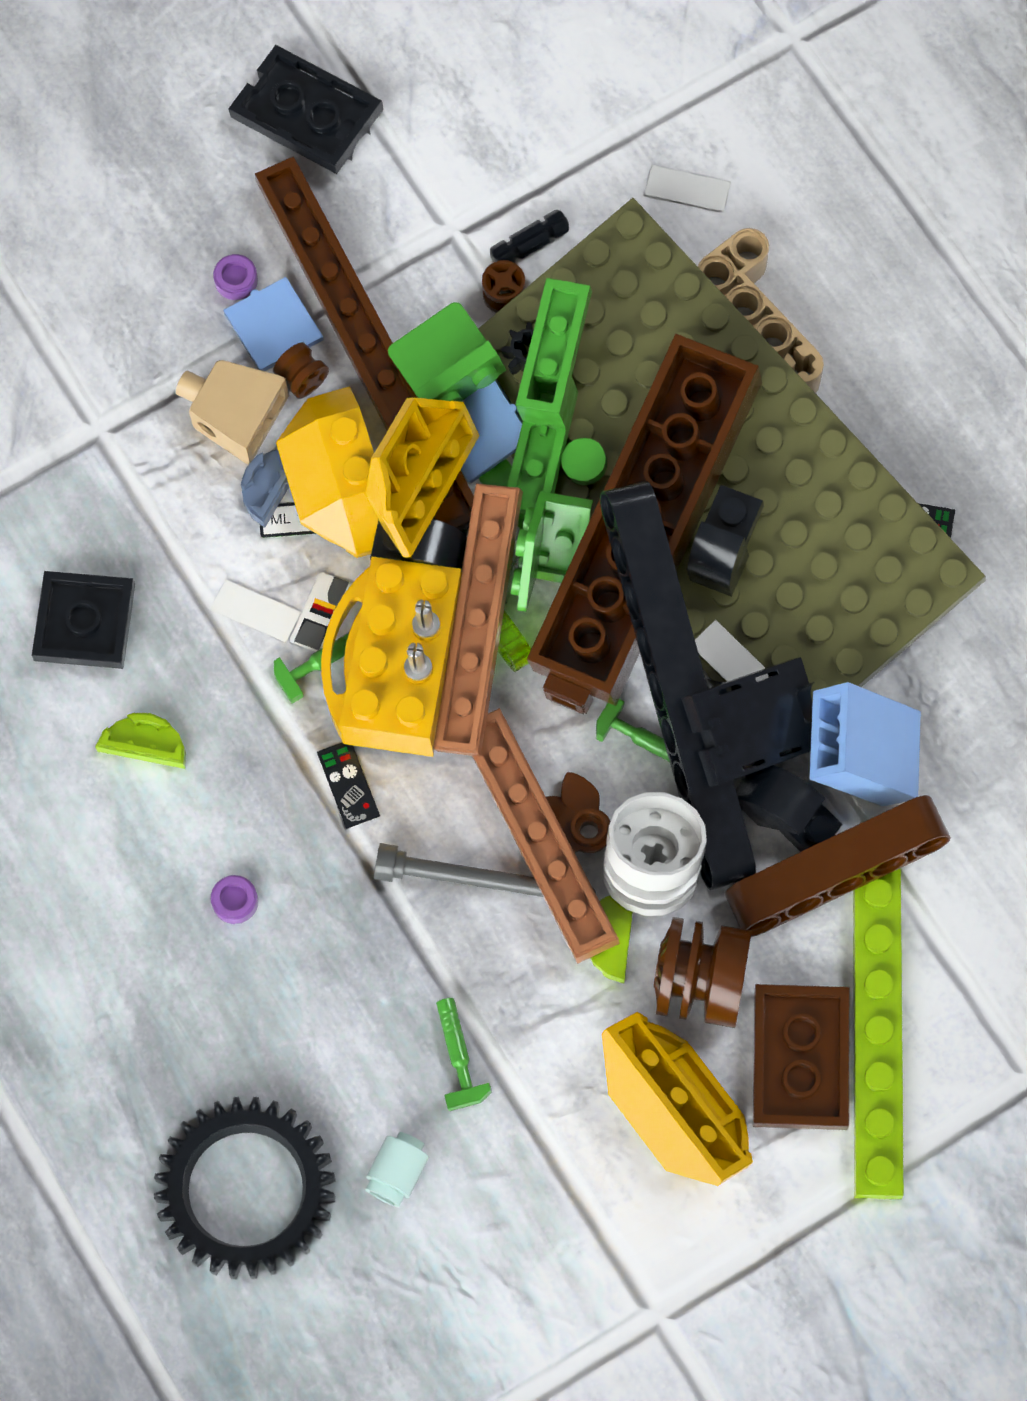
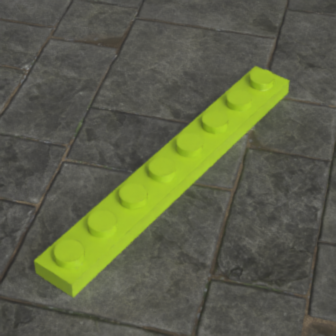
M900 868L853 890L854 1198L902 1199L904 1196Z

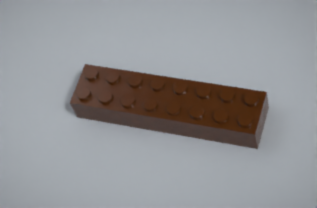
M675 333L604 491L644 480L651 484L658 502L677 572L759 391L762 380L758 365ZM599 500L530 650L527 661L534 672L546 677L549 673L591 691L593 697L616 706L640 651Z

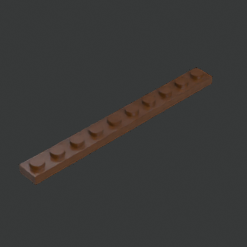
M293 156L255 173L256 183L388 431L406 398L418 397L390 358L388 348L393 342ZM461 471L458 473L433 519L464 531L469 528L474 495Z

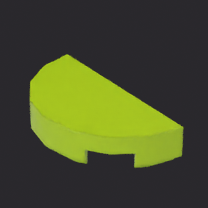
M151 713L128 714L127 718L115 722L110 728L104 729L95 746L97 752L185 769L186 751L179 733L166 719Z
M609 895L601 899L600 903L619 938L620 944L591 957L590 960L606 978L624 983L633 912L626 910Z

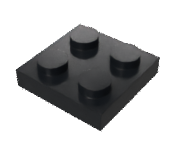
M44 571L32 648L33 660L123 669L135 591L134 579Z

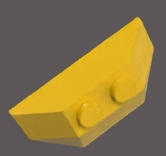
M349 386L307 398L276 441V445L301 525L324 539L346 549V552L354 557L359 558L371 554L379 519L366 495L370 462L374 451L360 407Z
M406 398L371 458L366 495L382 527L403 557H411L480 436L464 402Z
M635 1012L602 1032L608 1095L666 1171L719 1186L753 1163L752 1154L749 1152V1137L744 1114L688 1041L660 1025L648 1022L647 1017L639 1012Z

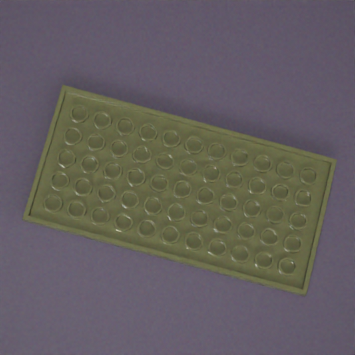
M634 198L630 199L478 328L486 341H489L506 368V371L498 376L497 381L511 404L516 405L523 372L520 370L517 374L512 375L508 365L513 359L504 358L501 348L511 345L512 338L509 331L519 332L526 329L528 322H531L534 329L546 278L590 285L592 290L591 299L572 373V378L578 390V396L566 446L579 438L595 440L604 449L607 457V469L599 481L590 485H578L568 479L561 464L554 494L593 500L591 517L675 333L759 366L762 384L679 565L677 576L695 639L710 624L717 620L765 668L801 657L809 683L815 682L811 688L812 702L813 691L846 682L859 687L865 685L986 581V576ZM720 485L763 500L764 503L762 512L747 545L749 558L732 597L690 581L687 573L689 556L701 521L705 522ZM699 654L705 675L710 680L722 683L727 682ZM728 687L726 690L729 692L732 691V688ZM786 751L779 753V755H783Z

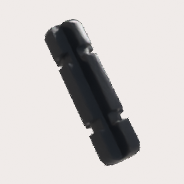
M560 210L548 213L543 216L545 221L536 220L509 236V242L502 240L490 248L492 261L508 260L516 263L514 260L516 257L519 259L525 258L550 243L549 238L557 239L569 231L567 218Z

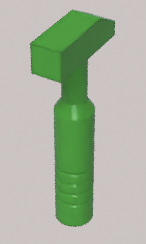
M349 632L335 640L331 664L345 655ZM322 649L313 653L307 662L290 672L280 657L274 660L275 679L291 704L304 697L296 681L314 670H321Z
M619 699L616 706L607 703L596 722L597 740L603 742L612 727L630 737L634 744L670 762L662 737L643 727L636 728L618 718L624 708L625 701Z
M454 998L439 1000L436 1002L451 1065L457 1070L461 1087L460 1091L444 1095L448 1110L453 1111L482 1103L492 1093V1089L489 1083L475 1087L472 1086L468 1070L469 1056Z

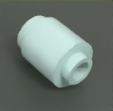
M399 1132L396 1138L386 1136L366 1176L369 1183L365 1191L387 1204L399 1207L403 1198L408 1199L429 1158L422 1151L425 1144L403 1132Z

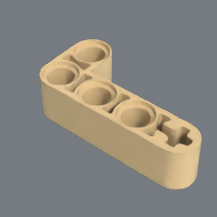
M742 229L706 255L699 262L698 267L708 278L718 277L725 281V283L715 286L736 308L746 307L754 312L744 317L765 339L773 337L782 341V345L774 346L773 348L816 393L821 382L824 366L823 358L816 348L754 284L765 273L769 242L765 234L757 229ZM742 252H752L758 257L748 260L742 258L739 254Z

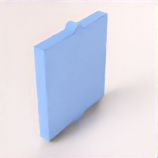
M286 277L260 291L252 290L251 296L223 310L256 367L261 371H267L274 367L280 356L297 343L304 342L310 348L324 340L318 327Z
M497 379L489 386L478 389L462 400L480 435L461 468V471L470 483L516 452L523 421L518 415L516 405L511 404Z

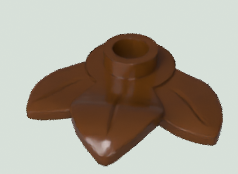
M567 772L562 782L561 797L546 796V799L574 853L578 851L583 853L599 852L607 846V834L611 821L603 811L599 810L600 795L595 786L584 777ZM592 825L596 827L598 833L593 838H585L580 831L584 826Z

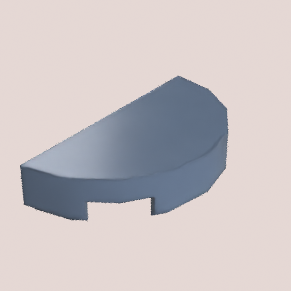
M278 449L266 454L263 452L258 454L246 467L241 481L243 503L251 518L264 528L289 488Z

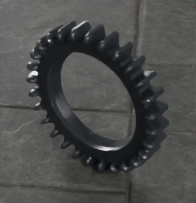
M233 1097L231 1112L228 1113L221 1103L216 1101L214 1102V1118L210 1119L199 1109L196 1111L199 1127L195 1128L183 1121L180 1125L187 1138L181 1140L169 1137L167 1141L177 1152L176 1155L160 1154V1162L168 1167L170 1171L155 1173L154 1179L157 1183L168 1188L154 1193V1199L156 1203L170 1205L157 1213L158 1218L161 1222L175 1221L165 1233L169 1240L184 1236L177 1247V1250L182 1255L196 1248L192 1263L195 1266L199 1267L209 1257L211 1258L210 1272L213 1275L217 1276L225 1263L228 1264L231 1279H237L242 1265H246L251 1279H257L258 1268L261 1263H264L270 1274L274 1275L276 1274V1258L280 1257L290 1267L294 1265L291 1253L293 1247L306 1255L310 1252L303 1238L305 1235L318 1239L322 1237L323 1234L313 1223L314 1220L330 1221V1212L320 1206L322 1203L335 1202L336 1197L334 1192L322 1188L325 1185L336 1182L334 1172L320 1171L332 1162L330 1154H315L324 1144L321 1136L305 1140L312 1129L311 1123L307 1120L294 1128L293 1126L297 1118L296 1111L291 1108L284 1116L279 1118L280 1106L277 1101L273 1100L265 1113L261 1110L259 1097H253L248 1110L243 1109L239 1097ZM239 1133L265 1135L283 1145L294 1157L301 1173L303 1185L299 1209L288 1227L271 1240L250 1246L228 1244L210 1235L197 1221L189 1199L190 1177L200 1156L220 1139Z

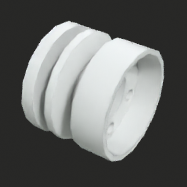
M645 792L627 799L615 810L608 828L607 847L603 860V881L609 894L617 903L626 910L644 916H663L681 909L693 897L699 882L701 862L707 842L705 824L697 810L682 798L665 792Z

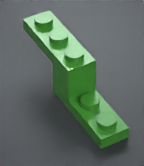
M546 278L516 401V407L523 423L507 487H516L523 491L519 514L525 515L527 507L535 508L540 491L555 492L561 467V456L566 446L578 396V390L572 378V373L591 299L592 290L590 285Z

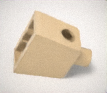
M219 360L215 363L207 379L190 371H185L176 387V395L193 402L189 410L193 427L248 465L256 456L289 397L286 378L224 360Z

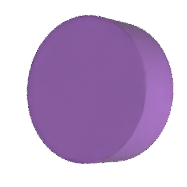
M239 254L225 256L219 260L213 271L215 287L227 299L241 300L251 295V291L257 287L258 276L256 267L246 256Z
M230 875L219 880L213 887L211 904L215 914L222 921L230 924H239L249 920L256 912L258 895L254 885L248 879L238 875Z

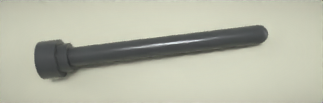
M379 844L374 873L375 880L393 882L394 878L403 879V875L543 897L532 876L407 857V852L398 851V846Z

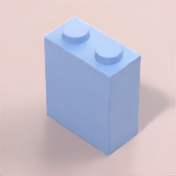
M849 682L813 691L810 780L880 806L902 803L918 797L921 711Z

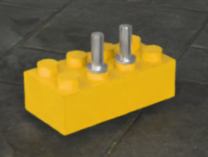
M371 557L370 566L351 584L342 596L333 612L325 634L321 657V676L331 719L343 744L430 757L434 756L435 750L433 747L462 573L460 568ZM357 601H360L362 607L354 619L345 647L344 676L346 691L342 694H336L333 691L331 679V660L335 639L349 611Z

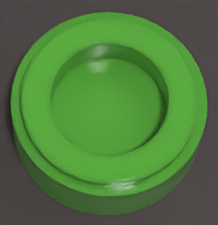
M579 438L573 440L565 447L561 456V464L569 480L578 485H590L599 481L605 474L607 457L604 449L598 442L590 438Z

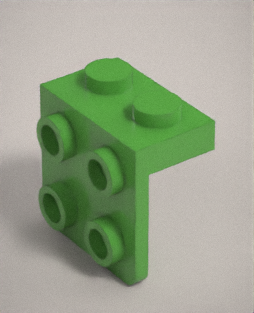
M457 302L449 304L395 341L388 348L390 358L418 398L462 402V400L478 389L489 386L500 374L506 371L495 349L489 341H486L463 306Z
M540 491L535 508H526L523 529L519 531L515 555L519 557L518 568L514 570L511 585V595L518 596V611H527L536 579L562 583L591 519L593 500Z

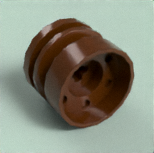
M672 917L671 925L660 944L653 987L655 988L657 1001L656 1014L668 1016L672 995L682 997L679 1019L686 1020L694 1000L704 1001L705 1023L735 1028L752 930L721 925L714 944L709 945L704 944L703 922H695L692 941L681 940L684 919Z

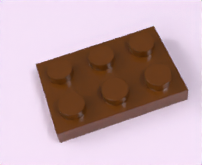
M755 984L753 1127L848 1130L850 987Z

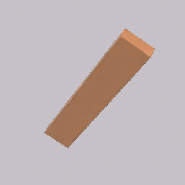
M476 484L433 747L437 752L481 757L523 491L520 488Z
M500 708L488 713L481 757H472L578 964L620 944L619 938Z

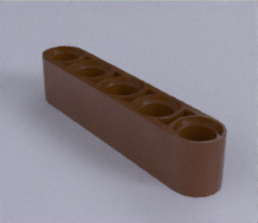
M929 795L919 796L733 884L726 890L725 896L739 927L752 930L751 937L757 936L941 849L950 841L951 837L932 798Z

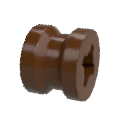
M508 260L494 262L485 269L482 275L483 300L492 312L497 313L525 289L524 272L514 262ZM505 290H510V291H512L511 293L508 292V293L499 294L501 291H505Z
M304 342L293 345L280 356L274 365L273 373L286 378V381L290 384V391L299 399L310 395L323 383L329 373V368L321 360H315L312 357V350Z

